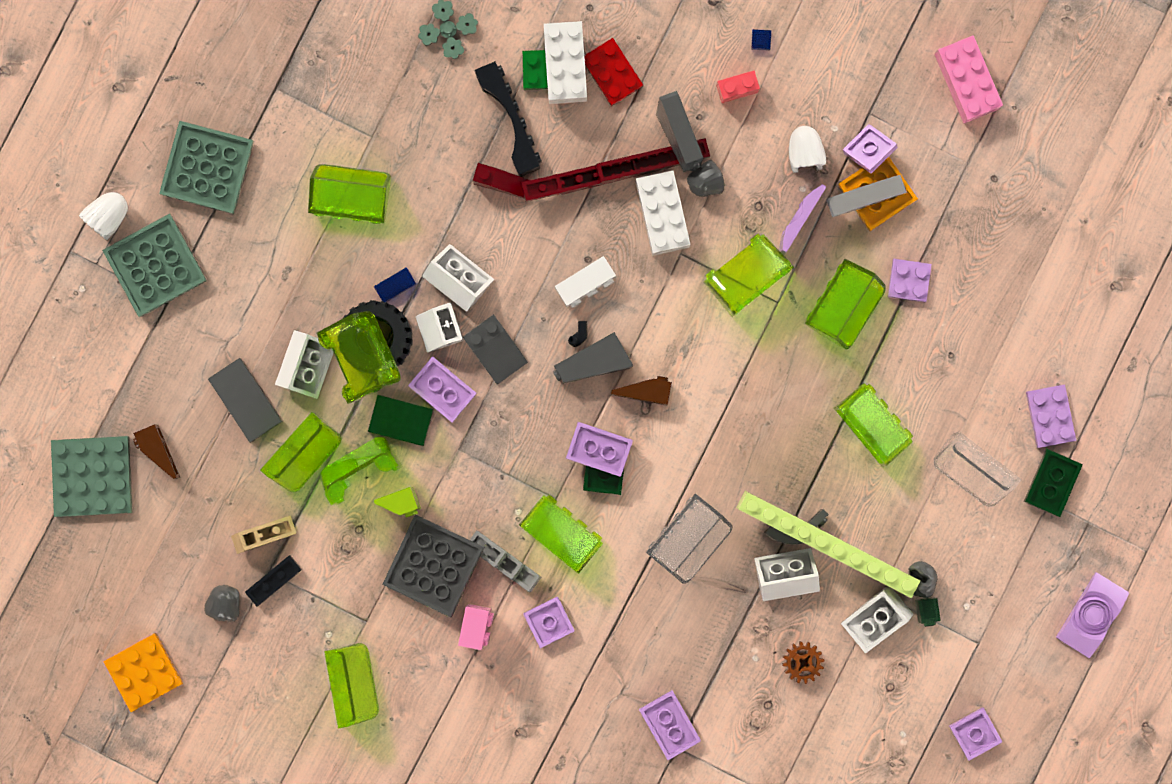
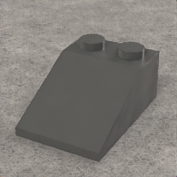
M494 314L463 336L466 343L497 385L528 363Z

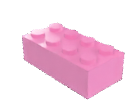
M974 35L937 50L934 55L964 124L997 111L1003 106Z

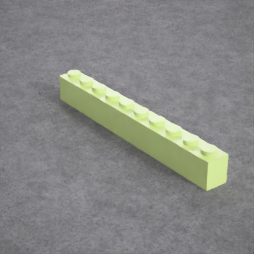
M747 491L743 493L736 507L738 510L912 598L920 583V580Z

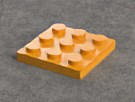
M888 157L872 173H869L862 167L840 182L838 186L845 193L901 175L890 157ZM902 175L901 178L907 193L855 210L869 231H872L918 200Z
M156 633L103 661L130 712L183 684Z

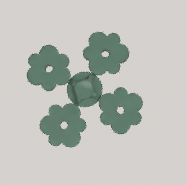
M439 0L438 4L432 6V11L435 13L436 19H441L445 22L441 24L440 31L438 28H434L433 24H428V26L421 25L418 38L422 40L424 45H430L431 42H437V37L441 33L443 37L448 38L447 43L442 45L444 56L457 59L458 55L464 53V48L461 46L462 42L455 40L453 36L456 34L457 29L462 31L464 35L468 33L474 34L477 31L478 21L474 19L471 13H467L465 17L460 16L459 22L455 25L453 22L448 21L449 16L454 14L452 3Z

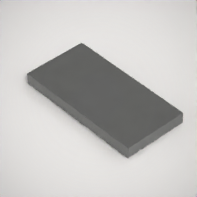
M241 358L208 378L250 443L283 422Z

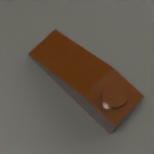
M657 376V379H649L611 390V395L667 406L672 382H669L667 377Z
M154 424L133 433L135 436L133 442L137 449L140 448L142 453L173 479L181 478L159 425Z

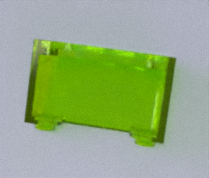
M759 233L749 240L751 242L750 245L717 271L712 269L705 275L707 278L704 281L705 285L732 318L794 268L790 261L764 234L761 236Z
M370 311L353 313L316 333L320 345L326 349L333 350L347 381V384L342 388V396L347 404L360 400L400 381V372L378 322Z
M376 437L326 466L321 471L320 479L326 498L331 506H337L345 501L343 497L348 486L344 479L373 462L383 472L396 471L403 467L385 438Z

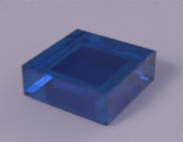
M752 29L751 50H770L771 30Z

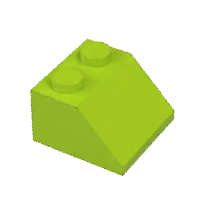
M408 487L374 500L376 505L398 515H405V517L418 514L417 510L421 509L413 487Z

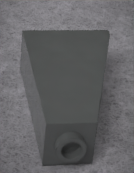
M674 91L659 97L656 116L683 172L697 170L702 164L703 156L678 92Z
M614 332L554 365L556 370L553 373L558 381L562 380L564 384L630 369L633 367V364Z

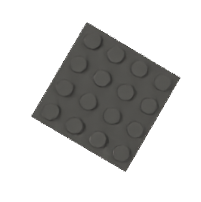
M415 515L382 585L452 618L485 547Z

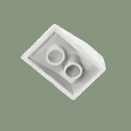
M886 586L841 624L866 654L907 623L914 614L893 588Z

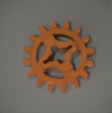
M799 641V646L793 643L792 650L786 649L789 653L788 656L783 655L786 662L782 663V666L787 667L784 672L786 674L791 673L789 677L791 680L796 677L797 683H800L801 679H803L804 683L807 684L809 678L815 681L814 675L820 676L821 674L818 670L824 669L820 663L825 660L819 658L822 652H816V645L810 648V642H807L805 646L802 641ZM799 650H807L804 654L796 653ZM814 656L816 659L815 667L812 665V658ZM791 658H793L795 662L793 670L791 668ZM805 658H807L806 663L808 664L806 666L802 665L800 667L801 663L799 662V660H804ZM802 671L811 672L807 675H799Z

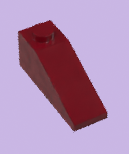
M481 163L477 164L473 177L474 185L523 199L525 198L521 183L530 181L529 179Z

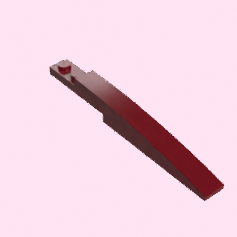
M706 138L697 140L703 159L710 157ZM669 146L597 163L594 166L521 183L525 202L621 181L679 166L680 164L672 147Z

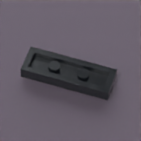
M289 555L246 590L245 593L255 606L258 607L302 571V568Z

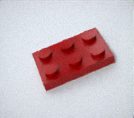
M614 38L584 55L587 70L611 107L643 87L641 80Z

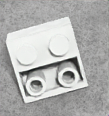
M451 303L432 308L415 316L427 353L464 341Z

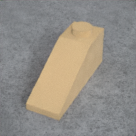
M287 516L232 535L231 538L235 550L239 554L297 533L291 516Z

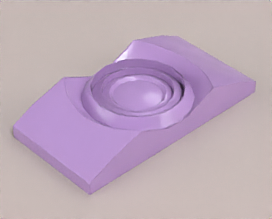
M822 184L814 189L799 204V209L782 233L779 246L780 256L783 257L826 189L825 185Z
M1095 572L1056 638L1090 658L1104 640L1110 625L1120 613L1129 592Z

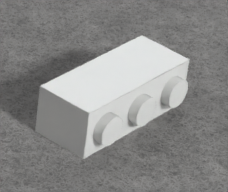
M603 256L557 284L555 289L566 307L571 305L573 308L582 302L581 299L588 296L590 298L598 293L597 289L604 286L606 288L614 283L613 279L616 278V275Z

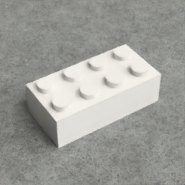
M582 21L544 24L549 104L587 102Z
M674 170L636 178L635 183L652 256L689 248L690 240Z

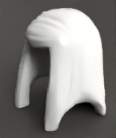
M810 126L796 128L790 137L789 160L793 173H798V168L800 167L805 168L806 166L816 165L817 171L822 170L823 165L826 164V153L817 131Z
M106 193L89 204L80 213L79 217L91 228H94L97 234L108 240L123 221L128 211V204L119 193Z

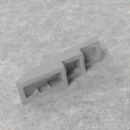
M897 175L830 197L826 201L832 217H836L903 195L907 192L901 175Z
M476 530L471 537V541L485 547L480 556L525 590L530 593L542 578L540 575Z

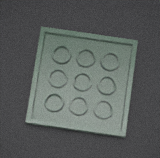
M179 120L159 194L234 214L254 141Z
M170 213L102 250L138 317L148 314L207 281Z
M129 436L51 440L54 517L132 513Z

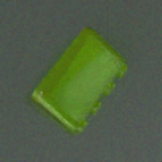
M327 164L317 165L310 177L308 213L315 216H332L335 219L348 218L353 221H370L373 224L384 223L391 175L386 172Z
M844 259L838 266L832 280L828 282L823 295L818 298L813 311L808 314L805 324L847 350L854 344L883 297L886 285L876 273Z
M862 383L833 408L881 467H885L913 443L911 439L913 435L907 428L903 429L899 423L901 421L894 413L891 415L887 410L889 407L882 398L880 400L875 395L876 390L872 385Z
M311 412L260 471L287 491L297 492L341 443V436L317 413Z
M543 495L519 526L579 574L602 546V537L595 531L590 533L586 530L587 525L580 519L575 521L571 517L573 513L567 508H559L556 505L558 501L551 495L547 497Z
M355 643L325 650L338 729L374 719L379 713V706L367 646L363 643Z

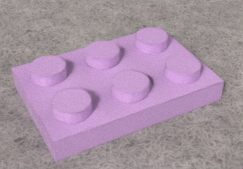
M433 356L408 385L452 423L477 394Z
M1065 384L1027 391L1026 396L1037 448L1076 441Z
M578 422L566 459L621 477L633 440Z
M673 690L639 708L667 760L701 742Z

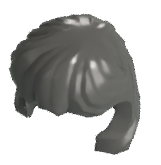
M713 160L703 163L700 168L692 171L687 178L690 191L696 196L720 195L724 191L725 180L723 174Z
M915 562L908 568L909 575L920 580L913 595L929 598L935 592L938 580L937 572L934 567L926 562Z
M228 585L215 587L205 603V614L218 621L227 620L228 622H235L240 614L239 591Z

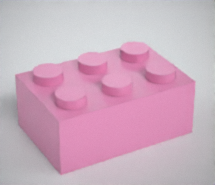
M473 604L466 606L458 646L482 650L484 646H487L490 638V632H487V629L492 625L494 618L491 608Z

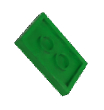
M545 50L522 51L523 90L548 89Z

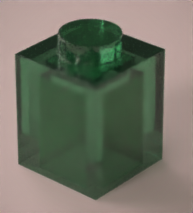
M936 597L915 600L919 623H924L926 627L934 626L937 621H941L938 599Z

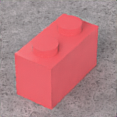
M755 71L719 80L716 85L721 103L756 94L760 89Z

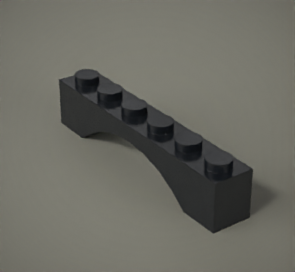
M496 61L475 69L474 71L482 91L495 98L507 111L512 121L515 142L511 158L518 176L522 177L539 170V164L542 163L539 153H534L532 146L535 144L531 135L527 136L524 130L527 128L523 117L519 118L517 111L520 109L517 101H512L510 97L512 90L509 83H505L502 78L505 76L502 66H497Z

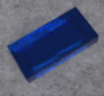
M406 267L375 285L374 288L381 300L387 302L416 285V282Z

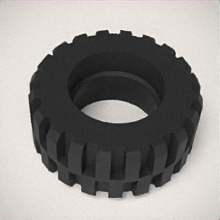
M370 300V302L359 303V306L352 307L349 310L350 312L344 315L342 318L343 322L338 328L339 336H337L340 345V352L352 367L363 373L382 375L396 370V367L405 362V358L409 356L410 347L413 343L412 329L407 318L395 306L383 301ZM368 321H383L390 326L393 332V343L390 349L382 355H368L359 347L357 340L358 332Z

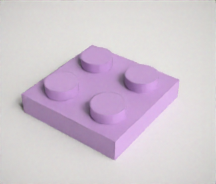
M868 124L843 149V153L869 173H872L898 147L895 142Z
M893 259L888 297L926 302L932 264Z
M558 596L523 613L540 648L575 631Z
M983 707L949 725L968 761L1002 743Z

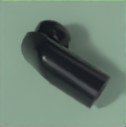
M578 321V332L569 337L568 343L573 347L580 346L587 339V321Z

